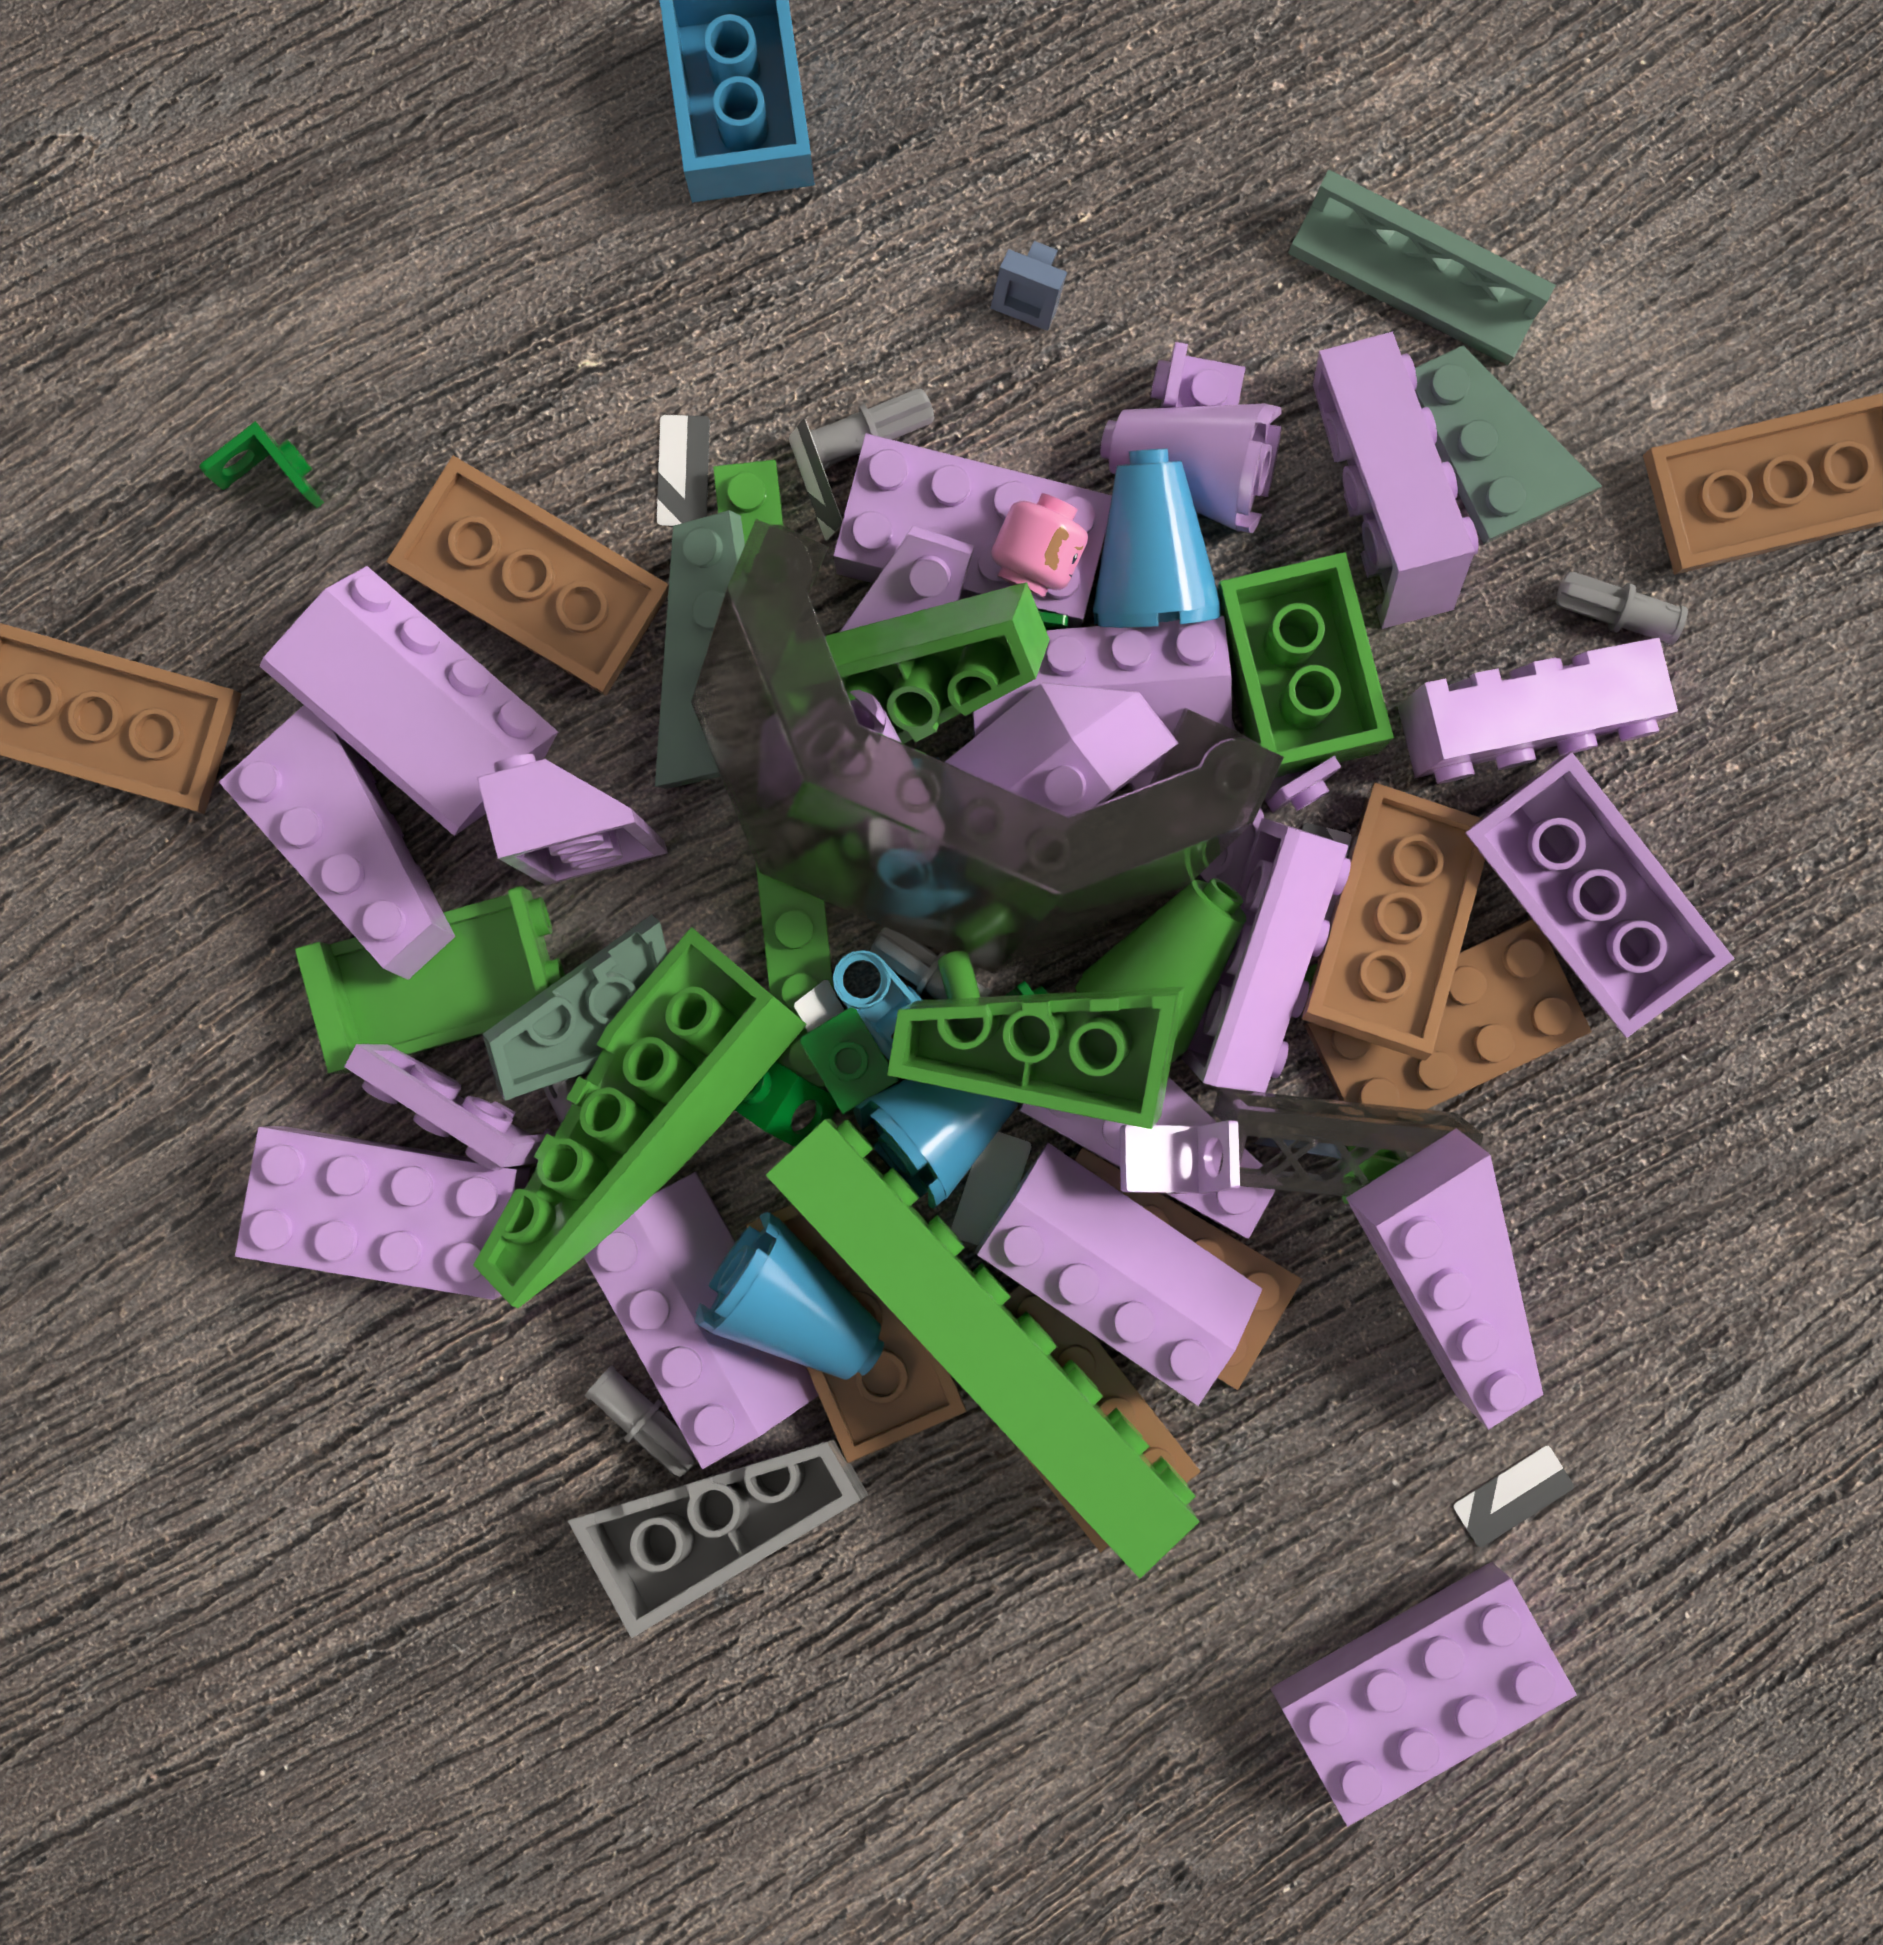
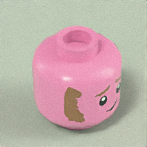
M1045 493L1041 494L1037 504L1029 501L1015 502L1010 507L992 547V558L1001 567L997 576L1013 585L1027 582L1031 593L1043 598L1048 589L1061 590L1065 588L1073 575L1088 540L1087 532L1084 528L1073 521L1077 509Z

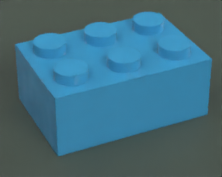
M660 0L683 170L692 203L815 186L789 0Z

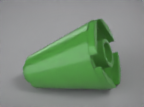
M1212 878L1208 883L1201 880L1192 881L1088 967L1075 987L1076 991L1091 992L1185 987L1171 1063L1175 1062L1182 1053L1188 1050L1244 927L1246 915L1240 908L1243 904L1242 897L1231 886L1216 878Z

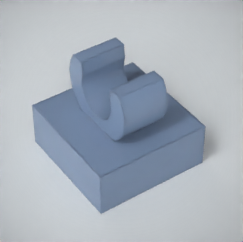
M1036 241L1033 242L1028 256L1008 249L999 269L990 309L1048 331L1056 314L1067 275L1066 271L1052 266L1058 250Z

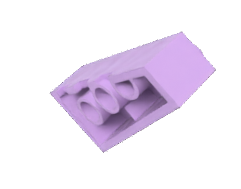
M1393 332L1320 350L1313 381V388L1334 462L1347 460L1348 466H1345L1343 469V486L1350 517L1362 515L1364 519L1362 538L1365 551H1362L1361 557L1367 578L1379 575L1385 593L1383 603L1376 607L1382 629L1454 610L1472 558L1478 553V536L1474 523L1468 516L1462 518L1455 500L1458 488L1454 470L1448 461L1441 462L1435 446L1437 442V429L1433 414L1428 407L1421 408L1415 393L1417 377L1414 363L1409 354L1401 355Z

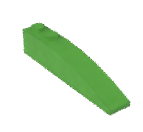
M691 927L605 1028L596 1044L603 1049L586 1080L581 1077L577 1078L566 1098L572 1103L555 1136L546 1134L534 1155L538 1159L536 1170L525 1189H516L473 1266L511 1306L520 1308L580 1261L632 1216L675 1175L725 1122L807 1024Z

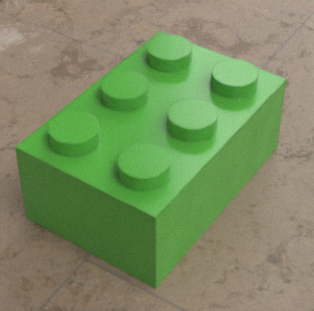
M1346 552L1219 582L1217 591L1221 602L1220 616H1224L1231 683L1256 782L1313 769L1333 756L1336 757L1338 762H1344L1380 753L1394 736Z

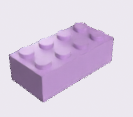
M866 433L834 552L836 573L873 583L911 527L916 526L975 545L959 600L1013 586V584L997 576L1001 567L992 558V547L1010 507L1018 501H1029L1037 504L1041 494L1045 493L1077 509L1073 521L1084 528L1087 532L1088 540L1068 585L1061 590L1048 589L1044 598L1032 594L1039 612L1068 616L1067 629L1081 628L1106 532L1112 495Z
M285 1126L258 1127L235 1257L494 1300L502 1295L473 1264L516 1189H525L527 1186L530 1167L519 1165L503 1167L497 1171L486 1168L465 1156Z
M1492 1562L1270 1688L1347 1827L1577 1696L1512 1578Z

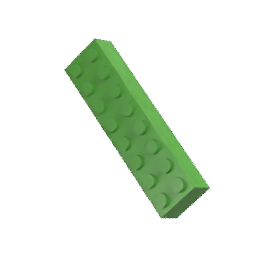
M825 1119L775 1165L766 1176L1140 1579L1200 1522L1188 1505L1196 1495L1188 1487L1186 1481L1162 1456L1153 1464L1144 1456L1143 1452L1150 1446L1142 1438L1143 1435L1117 1407L1108 1415L1105 1414L1096 1404L1103 1395L1098 1391V1387L1072 1359L1062 1367L1051 1356L1050 1353L1057 1346L1051 1336L1027 1311L1018 1319L1004 1305L1011 1296L990 1270L981 1263L972 1271L958 1256L965 1247L963 1246L964 1243L938 1215L928 1223L912 1206L919 1199V1195L893 1167L883 1175L866 1157L875 1147L850 1120H845L838 1126L832 1119Z

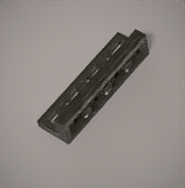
M1218 1088L1213 1113L1221 1121H1238L1240 1186L1350 1196L1373 1181L1366 1178L1359 1165L1380 1149L1392 1150L1402 1163L1409 1158L1406 1152L1418 1153L1456 1128L1480 1147L1484 1135L1457 1113L1224 1088ZM1247 1136L1271 1138L1280 1150L1278 1155L1259 1169L1240 1167ZM1283 1139L1296 1141L1287 1146ZM1319 1143L1332 1144L1341 1159L1320 1175L1307 1174L1298 1162V1159ZM1344 1145L1356 1146V1148L1348 1152ZM1223 1153L1221 1157L1218 1174L1220 1173L1223 1164ZM1291 1166L1294 1172H1285L1283 1170ZM1349 1172H1352L1355 1178H1348L1344 1176L1347 1175Z

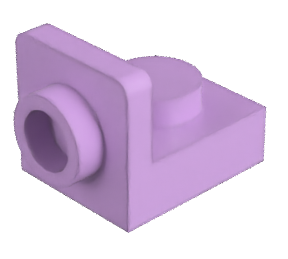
M1175 342L1169 361L1158 359L1150 398L1161 399L1160 408L1239 404L1245 367L1186 356L1188 344Z

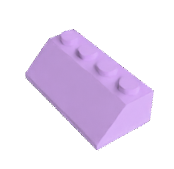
M368 566L325 588L267 652L260 664V667L454 836L486 814L477 777L494 773L493 764L510 756L534 754L536 761L543 760L558 734L555 728Z
M1224 616L1213 620L1180 624V620L1159 622V626L1115 628L1093 626L1046 630L1050 641L1036 679L972 712L974 737L1043 682L1138 691L1178 742L1175 747L1144 771L1180 769L1191 766L1230 765L1232 762L1231 669Z
M1572 752L1560 756L1511 793L1465 832L1626 1038L1735 959Z
M534 754L514 755L496 761L493 764L494 773L477 777L498 859L544 885L554 884L668 853L665 841L630 807L546 759L536 761Z
M1265 818L1261 819L1237 891L1243 899V904L1240 908L1246 915V922L1192 1042L1182 1056V1060L1203 1083L1216 1087L1265 1093L1270 1077L1278 1078L1288 1055V1042L1283 1041L1290 1018H1298L1308 997L1309 982L1305 981L1304 977L1311 956L1318 957L1322 953L1328 938L1330 922L1324 918L1332 895L1339 896L1349 876L1351 862L1350 859L1345 858L1348 845Z
M1048 1142L975 1249L978 1256L1197 1406H1199L1235 1352L1262 1292L1261 1287Z
M694 1172L651 1196L632 1216L586 1254L584 1259L698 1463L704 1469L760 1437L819 1395L806 1366L709 1333L695 1323L696 1311L700 1303L711 1309L718 1293L708 1285L736 1241L697 1172Z

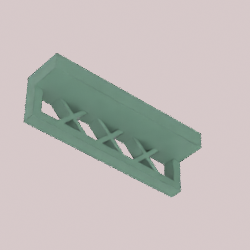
M1329 169L1288 251V254L1507 366L1515 357L1533 320L1548 302L1556 286L1536 274Z

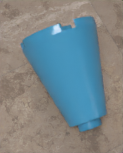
M1168 448L1129 451L1130 464L1117 465L1093 606L1094 624H1098L1100 627L1115 628L1159 626V622L1180 620V624H1188L1220 618L1221 602L1182 461H1169Z
M904 1079L876 1095L866 1098V1100L855 1106L853 1112L862 1131L871 1123L880 1136L878 1137V1142L873 1146L889 1169L893 1167L918 1193L919 1198L928 1192V1206L934 1209L948 1198L1020 1103Z
M764 1212L759 1216L764 1229L759 1232L749 1226L727 1253L708 1286L717 1292L718 1295L711 1309L701 1303L699 1304L695 1323L709 1333L844 1380L850 1379L857 1372L861 1375L867 1374L876 1364L884 1348V1341L879 1339L881 1324L779 1218L771 1213Z

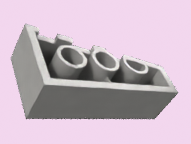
M836 1438L568 1520V1523L632 1639L868 1496V1493L851 1463H847Z

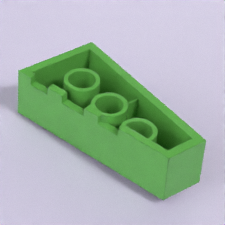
M1025 582L790 645L769 685L790 729L819 703L833 697L841 705L856 699L849 691L861 690L873 695L882 705L902 744L911 739L917 742L935 733L940 724L962 713L966 716L1035 680L1050 639L1028 583Z
M1185 987L914 1001L898 1009L887 1075L1152 1130L1162 1114Z

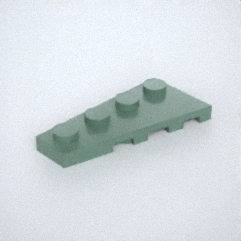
M730 510L673 526L655 787L664 789L778 764L741 515Z

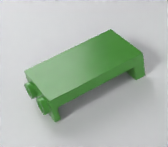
M518 886L508 889L509 894L443 912L455 938L409 980L382 968L356 937L333 944L316 942L295 948L328 1073H351L344 1066L356 1044H388L411 1056L481 1036L484 1032L564 977L565 972L559 958L550 960L544 940L545 935L552 934V925L542 897L533 899L530 890Z

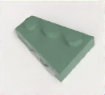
M652 914L483 1033L497 1089L505 1101L591 1071L603 1050L596 1044L605 1028L668 955L660 921Z

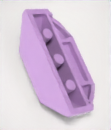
M1040 683L943 763L942 819L945 828L941 849L981 899L1175 747L1178 742L1138 691Z

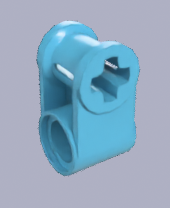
M866 950L853 951L842 957L836 965L833 974L834 989L848 1008H855L881 1052L890 1061L893 1043L891 1035L895 1031L898 1009L922 999L910 986L907 987L877 954ZM865 961L871 963L880 974L881 982L879 989L868 998L853 997L844 987V973L855 962Z

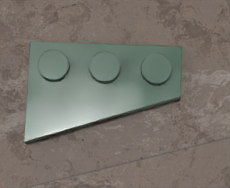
M1464 345L1415 368L1417 377L1415 393L1421 408L1428 407L1431 410L1437 429L1436 449L1442 462L1448 461L1454 470L1458 494L1474 523L1483 545L1581 500L1602 487Z

